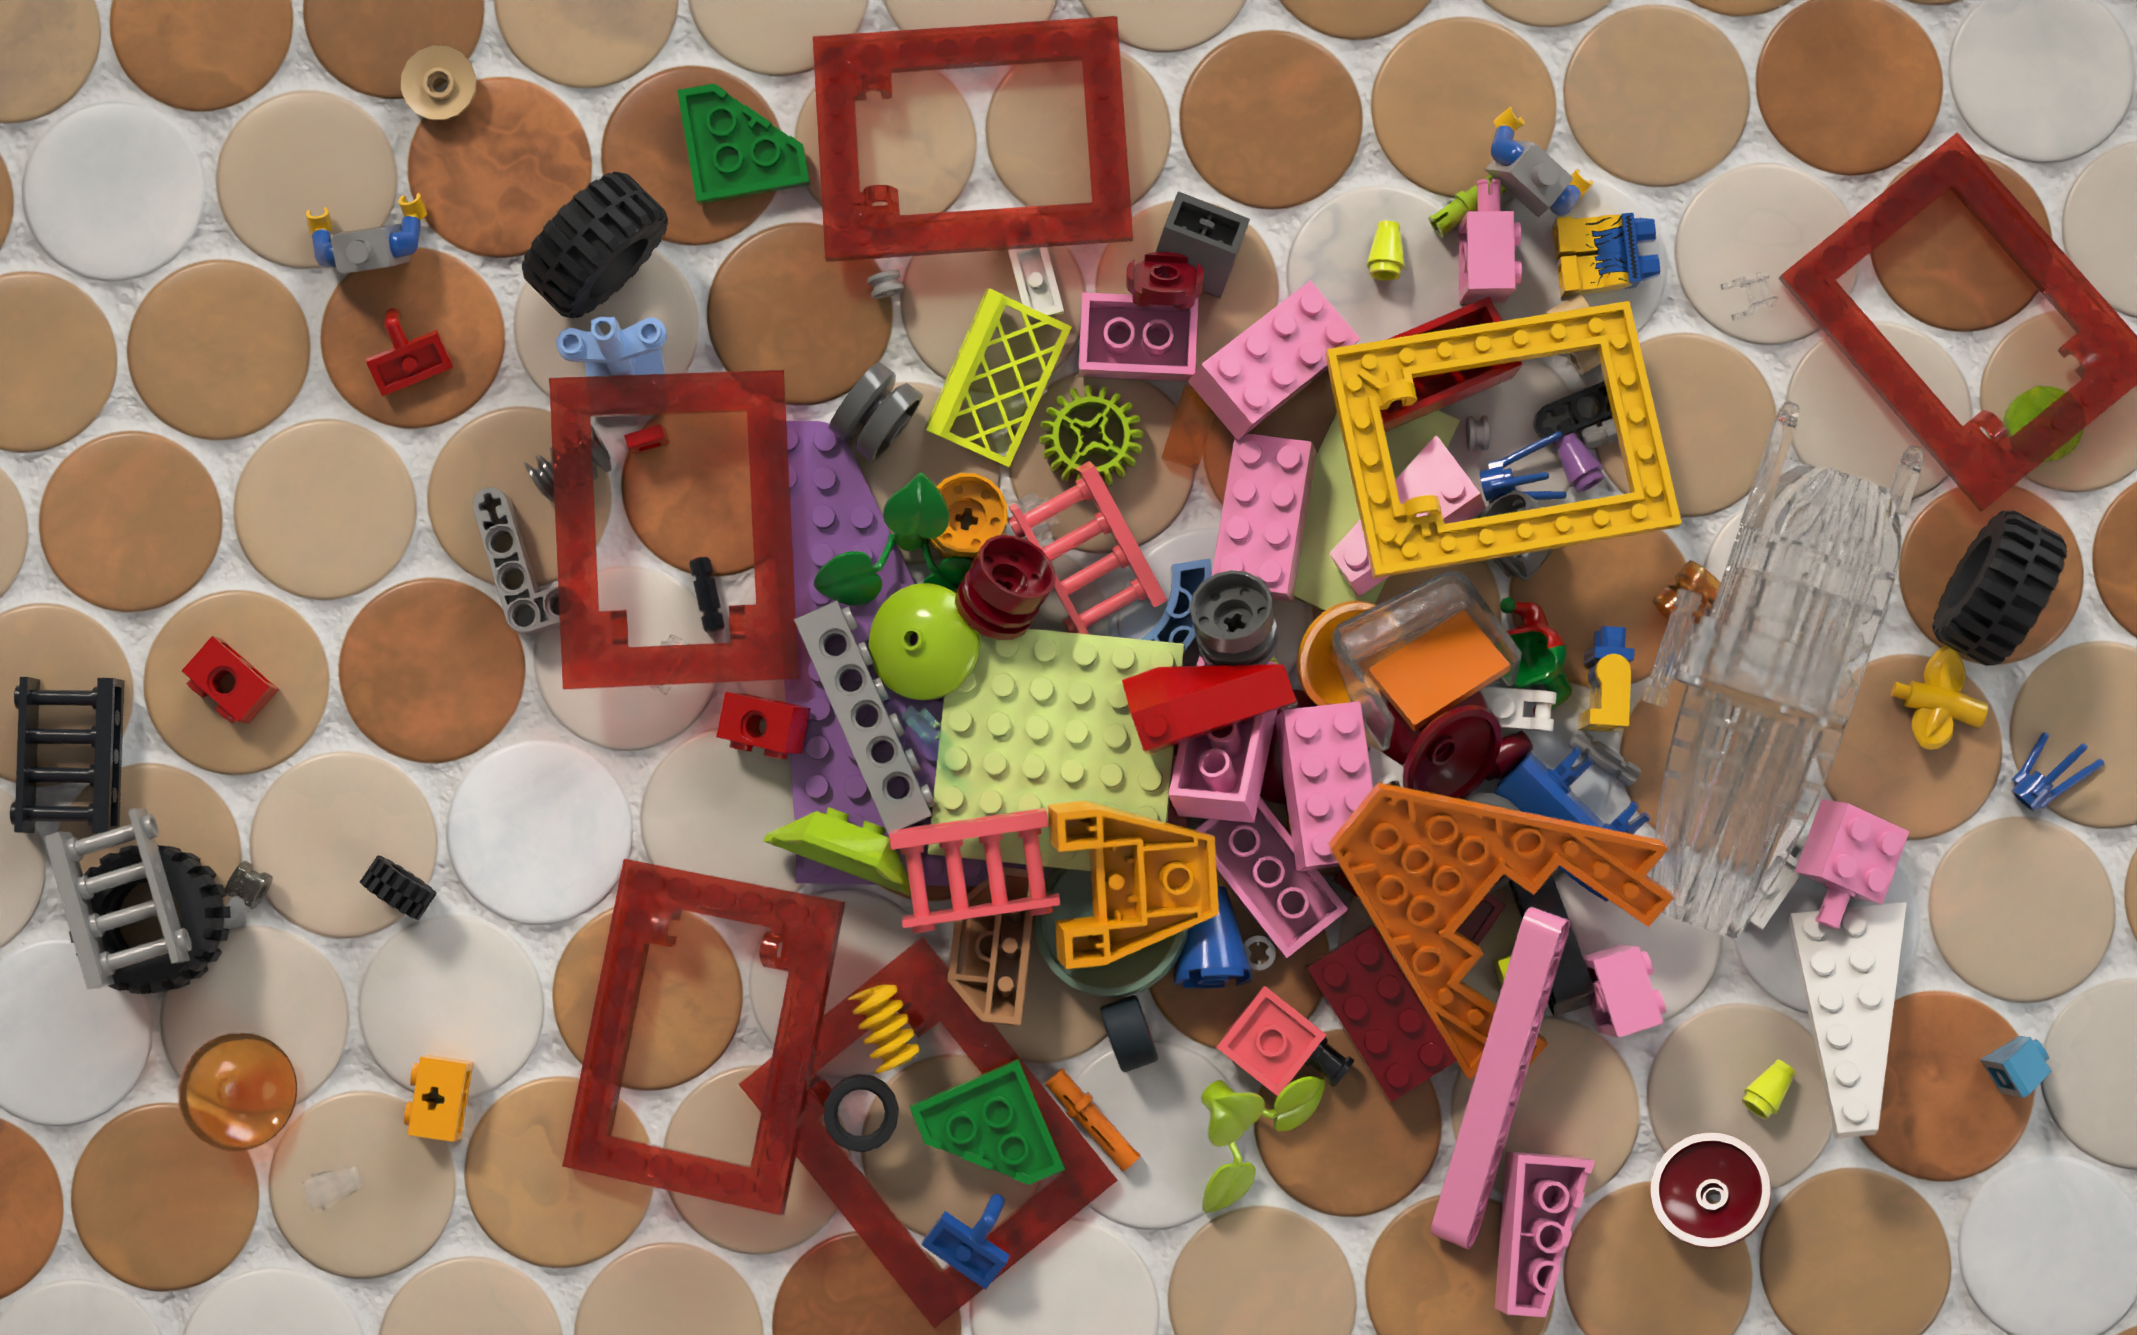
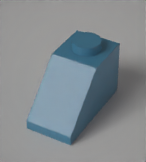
M2018 1036L1980 1059L2000 1093L2020 1098L2029 1095L2051 1072L2046 1063L2049 1059L2048 1053L2037 1039L2032 1040L2031 1037Z

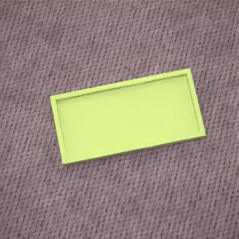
M1437 410L1385 432L1395 480L1436 435L1444 446L1448 448L1460 420ZM1336 413L1316 455L1294 591V598L1323 612L1334 605L1347 601H1366L1375 604L1386 579L1358 598L1337 569L1329 554L1360 520L1338 413Z

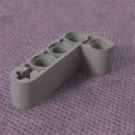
M487 487L480 490L474 497L473 510L508 625L521 634L535 635L577 621L583 612V601L577 593L563 586L539 591L511 498L497 488ZM494 498L501 503V505L496 507V513L499 520L504 523L508 522V524H497L495 516L486 510V508L491 506V499ZM503 534H511L513 538L511 549L505 553H498L496 549L497 539ZM515 570H521L524 575L523 584L516 590H510L506 581L508 575ZM561 596H570L572 600L571 610L565 615H557L554 609L555 601ZM525 607H532L535 612L534 621L529 626L521 627L518 623V613Z

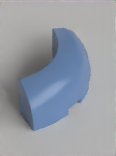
M1210 559L1172 564L1170 568L1171 591L1165 612L1156 626L1140 640L1185 644V650L1189 647L1196 636L1190 603L1193 593L1199 585L1212 576Z

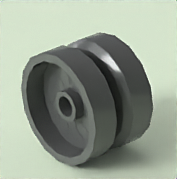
M881 362L874 364L855 384L838 407L828 427L830 431L844 441H848L860 433L856 442V450L871 462L876 461L901 435L923 399V394L908 383L902 384L893 390L896 375Z

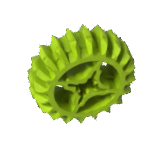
M1091 385L1085 386V397L1082 398L1079 397L1077 389L1072 388L1070 389L1072 402L1068 403L1065 397L1060 395L1057 397V403L1062 410L1058 411L1054 407H1048L1046 410L1047 414L1054 419V422L1047 420L1041 422V428L1051 432V434L1040 436L1039 441L1040 444L1052 445V447L1042 452L1044 459L1057 458L1050 466L1052 472H1056L1062 467L1066 468L1061 477L1063 482H1067L1072 474L1078 475L1076 481L1081 477L1076 468L1081 466V463L1092 453H1101L1114 458L1110 462L1096 467L1108 487L1113 485L1111 472L1114 471L1121 479L1126 477V472L1121 466L1122 463L1128 467H1135L1136 460L1128 455V453H1141L1142 446L1131 442V440L1143 438V431L1139 429L1131 430L1132 426L1140 423L1139 415L1126 417V414L1132 410L1133 405L1131 402H1127L1119 408L1117 406L1121 399L1119 392L1113 394L1109 401L1105 399L1107 395V387L1101 386L1099 397L1092 396ZM1080 409H1102L1091 421L1084 422L1070 417L1071 414ZM1112 415L1119 422L1123 431L1124 442L1121 449L1114 445L1113 441L1105 434V429ZM1099 425L1098 438L1102 439V443L1092 441L1083 450L1085 436H1081V431L1091 433ZM1062 426L1068 429L1069 433L1078 441L1071 459L1066 456L1060 446L1059 433Z

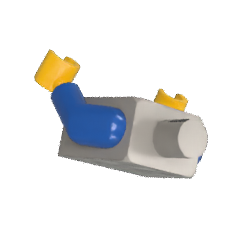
M1509 106L1493 121L1497 128L1491 146L1493 160L1485 170L1494 179L1501 180V185L1537 217H1540L1549 208L1558 216L1568 214L1577 201L1594 184L1593 180H1585L1579 174L1581 171L1579 169H1576L1570 175L1534 142L1513 140L1514 132L1523 126L1525 122L1522 117L1517 119L1512 112V107Z
M417 193L416 199L411 202L407 201L405 195L399 198L398 203L404 215L400 224L334 234L330 233L332 231V224L328 208H323L324 214L321 216H311L310 210H307L306 219L309 232L312 235L317 263L323 268L336 267L337 274L390 267L411 261L410 255L414 254L418 248L421 228L420 220L427 215L421 195Z

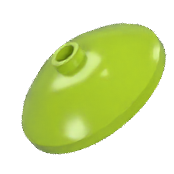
M930 583L910 585L892 594L877 611L869 633V652L874 662L872 665L878 677L895 693L910 699L933 700L946 696L956 690L971 674L979 655L980 633L971 628L959 615L955 604L956 592ZM916 632L918 642L912 646L910 644V637Z

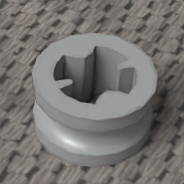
M899 270L884 271L867 278L868 285L873 287L871 292L872 299L887 298L905 290L903 284L898 282V278L901 276Z
M1467 416L1466 442L1468 451H1474V448L1477 446L1482 447V450L1489 449L1490 431L1487 416H1481L1480 420H1474L1473 416Z
M1255 935L1244 941L1243 945L1251 969L1264 970L1273 964L1276 957V949L1270 939L1265 936ZM1253 942L1256 943V946H1259V942L1266 944L1265 954L1268 958L1265 962L1261 963L1260 960H1257V964H1254L1249 960L1252 953L1248 948Z

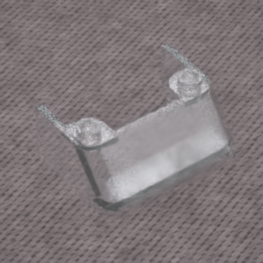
M1443 572L1340 623L1334 630L1332 649L1350 702H1361L1363 722L1382 751L1390 747L1394 717L1386 707L1388 699L1368 676V669L1464 609L1510 663V671L1502 676L1507 686L1510 687L1516 683L1522 652L1469 578L1461 572Z

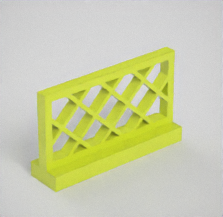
M987 288L924 429L1010 467L1072 326ZM1006 306L1021 313L1025 328L1005 335L1000 318ZM1027 315L1041 322L1030 325ZM1048 324L1061 330L1055 345L1040 351L1032 329ZM997 327L1000 337L991 340ZM1028 332L1035 353L1014 360L1007 339ZM1002 341L1010 363L989 370L984 357L985 351L988 346ZM1051 352L1045 365L1042 355ZM1037 357L1042 369L1040 379L1024 386L1017 364ZM980 363H982L985 372L975 376ZM1012 367L1020 388L999 396L991 374ZM987 377L994 398L973 405L968 392L969 387L973 381ZM1036 387L1029 400L1026 390ZM1022 393L1027 406L1024 415L1008 421L1001 400ZM966 398L969 407L959 411ZM996 402L1004 423L983 431L976 409ZM971 412L979 433L966 438L950 433L956 417ZM1019 423V426L1014 435L1011 429V425ZM1006 428L1011 444L1005 457L990 450L985 435ZM981 437L984 447L970 441Z

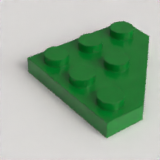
M715 83L677 90L695 198L698 205L811 185L805 149L801 142L792 136H788L772 125L769 120L747 105L745 106Z
M1018 1059L909 1105L926 1145L939 1150L942 1149L989 1170L1010 1176L1014 1180L1027 1185L1065 1170Z

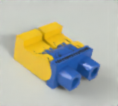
M1634 212L1621 215H1603L1572 219V217L1556 218L1552 225L1556 259H1559L1557 262L1560 298L1570 297L1576 293L1584 295L1623 288H1636L1641 281L1653 279L1660 275L1658 254L1638 256L1637 243L1654 242L1656 240L1654 219L1634 218Z
M1602 626L1600 630L1594 632L1593 648L1584 653L1583 665H1590L1585 676L1586 684L1590 689V708L1579 714L1578 730L1618 732L1629 727L1631 668L1629 663L1634 660V648H1625L1626 627Z

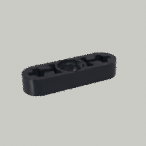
M1605 381L1543 406L1536 413L1533 420V427L1537 435L1544 438L1555 433L1551 427L1544 428L1542 422L1547 418L1546 413L1550 412L1552 417L1564 414L1567 411L1563 407L1564 404H1568L1569 415L1576 425L1571 426L1570 418L1561 421L1557 425V430L1562 432V437L1612 417V411H1606L1605 399L1598 392V390L1603 389L1604 397L1608 396ZM1590 397L1597 403L1598 410L1594 417L1585 418L1578 413L1576 406L1580 398Z

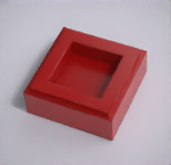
M661 424L624 435L627 448L634 454L667 445L669 442L666 429Z

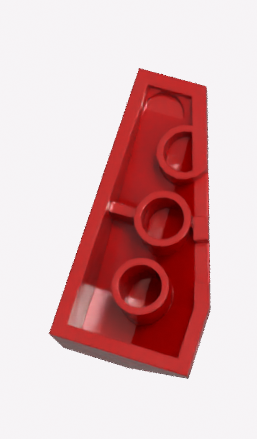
M1284 664L1157 667L1122 680L1143 751L1148 755L1297 702Z

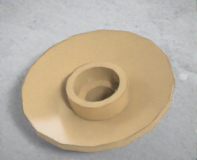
M432 45L417 51L406 62L401 73L400 89L405 103L417 115L428 120L446 121L459 116L470 106L476 93L477 77L471 62L460 51L449 46ZM439 81H446L448 83V87L444 92L435 91V86Z

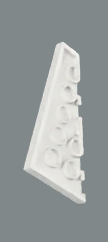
M1907 902L1846 908L1839 930L1816 922L1815 919L1819 911L1792 913L1789 917V925L1835 1139L1875 1135L1878 1130Z

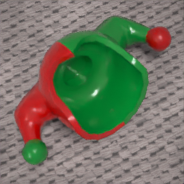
M1504 598L1500 602L1501 611L1505 614L1514 612L1520 615L1523 625L1505 631L1499 637L1497 649L1510 663V671L1503 676L1515 688L1543 685L1547 691L1556 692V704L1551 706V710L1565 702L1572 694L1571 684L1563 670L1567 656L1564 640L1556 630L1549 627L1545 613L1537 603L1515 602L1513 598ZM1536 706L1533 708V714H1534V716H1535Z

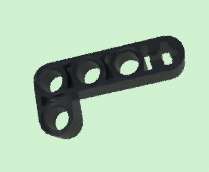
M1552 874L1534 895L1512 879L1509 881L1522 920L1530 907L1569 920ZM1571 924L1548 999V1006L1554 1017L1590 1006L1594 997L1593 984Z

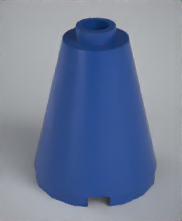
M1217 881L1219 915L1189 928L1183 951L1175 964L1173 977L1174 985L1176 986L1182 983L1183 988L1213 989L1225 988V983L1229 981L1228 979L1236 978V986L1249 983L1252 980V971L1227 888L1219 886V881Z

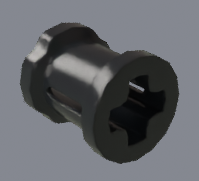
M1325 1037L1304 1064L1306 1066L1312 1065L1329 1079V1085L1335 1087L1352 1066L1354 1059L1350 1056L1345 1058L1328 1044V1039Z

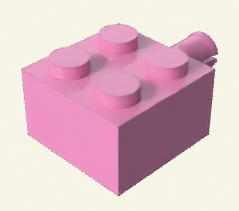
M1488 179L1476 181L1478 211H1467L1458 226L1459 303H1474L1490 296L1493 303H1505L1512 292H1515L1516 284H1521V261H1515V247L1520 246L1521 225L1520 222L1514 223V211H1501V180L1492 179V183H1489V193Z
M1821 799L1795 869L1796 873L1817 881L1828 889L1815 921L1839 930L1850 897L1883 904L1909 831L1849 803Z

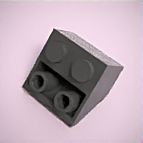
M1178 191L1163 228L1156 252H1172L1188 257V264L1196 269L1197 263L1200 264L1204 270L1202 292L1221 299L1247 232L1250 218Z

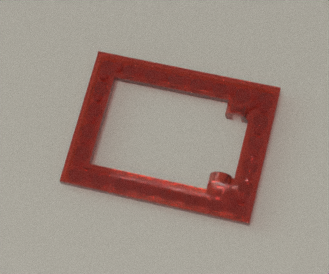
M1117 16L812 36L826 262L1133 241ZM1082 60L1092 202L900 215L897 188L889 185H872L864 188L863 192H861L855 101L867 100L866 92L879 91L882 99H891V73ZM886 202L888 205L873 206V203Z
M1958 132L1778 278L1980 512L2137 385V335ZM1949 189L1953 191L2076 331L2073 337L2060 346L2058 352L2063 358L2071 354L2078 360L2080 366L2074 371L2081 377V380L2010 438L2007 437L2008 430L2004 423L1994 413L1984 409L1962 426L1837 282L1841 276ZM1980 427H1983L1989 433L1991 439L1982 432Z
M784 370L549 378L563 690L799 679L797 631L794 621L796 619ZM747 412L756 604L728 605L730 643L628 647L627 610L599 611L591 417Z
M623 859L562 1166L771 1214L785 1215L846 902ZM682 910L770 927V931L764 934L760 944V961L763 967L788 972L751 1166L612 1135L649 944L664 947L675 946L677 936L669 935L668 928L672 920L680 921ZM783 942L781 955L777 957L778 946Z
M921 936L740 1081L738 1085L935 1329L984 1288L949 1264L940 1271L843 1148L836 1144L828 1134L826 1127L819 1120L824 1115L825 1101L832 1088L817 1071L869 1030H859L858 1025L866 1019V1015H853L852 1011L861 1002L860 1000H848L849 997L875 986L896 985L898 990L889 999L902 1000L903 1006L897 1012L908 1015V1023L918 1038L941 1022L982 1074L1016 1059L1019 1060L1065 1170L1060 1171V1175L996 1225L985 1237L1010 1255L1006 1265L995 1279L1118 1180L996 1026L992 1023L981 1022L947 981L948 966L924 936Z

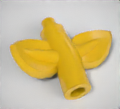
M1947 645L1939 648L1929 659L1923 673L1925 683L1912 680L1909 685L1900 682L1893 684L1891 696L1904 700V706L1917 709L1911 723L1912 731L1916 740L1924 749H1938L1951 740L1954 731L1953 719L1978 729L1984 724L1988 712V703L1961 693L1966 681V669L1958 652Z

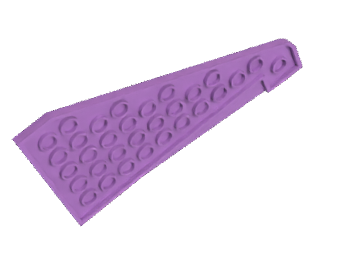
M768 420V472L786 703L811 708L802 754L790 753L794 819L796 821L815 811L825 814L827 808L830 807L849 814L848 823L862 827L864 821H868L885 828L794 619L835 602V600L818 592L813 586L817 572L828 561L845 552L860 551L870 557L873 566L878 562L888 542V535L891 533L884 522V518L848 442L830 431L828 423L821 421ZM894 545L882 570L877 572L882 579V589L878 596L871 602L859 606L840 603L842 609L849 606L858 625V628L852 630L857 644L865 642L868 650L870 628L881 605L898 590L915 584L897 545ZM916 632L910 637V644L912 646L918 642ZM840 635L832 636L826 643V651L831 656L841 655L847 647L846 639ZM868 665L867 667L873 680L879 678L873 665ZM848 671L845 673L841 681L843 689L848 692L858 690L862 685V675L858 671ZM884 684L889 699L883 701L889 715L897 714L905 732L904 735L899 737L905 751L912 748L921 770L915 772L920 787L926 784L929 786L934 797L944 696L933 700L910 699L895 693ZM872 706L861 708L857 714L859 725L865 728L873 726L878 720V711ZM882 741L875 745L873 758L876 762L887 763L893 758L894 748L891 743ZM904 777L892 779L888 786L889 794L894 799L906 797L910 790V784ZM931 818L910 827L930 825ZM886 830L884 836L889 837V834ZM924 845V852H921L925 885L950 886L945 856L928 854V845ZM897 849L907 870L905 855H901L900 849ZM796 854L795 883L879 885ZM962 858L966 886L977 887L988 878L986 860ZM1002 862L1003 867L1027 869L1026 864Z

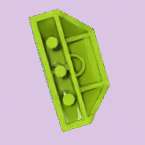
M828 807L825 814L815 811L767 833L764 837L763 842L911 896L908 872L898 850H891L890 838L884 836L886 828L868 821H864L862 827L847 822L849 814Z

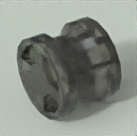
M243 861L229 878L224 893L231 898L239 897L243 899L245 906L254 909L269 890L273 876L267 872L259 873L254 870L253 864Z

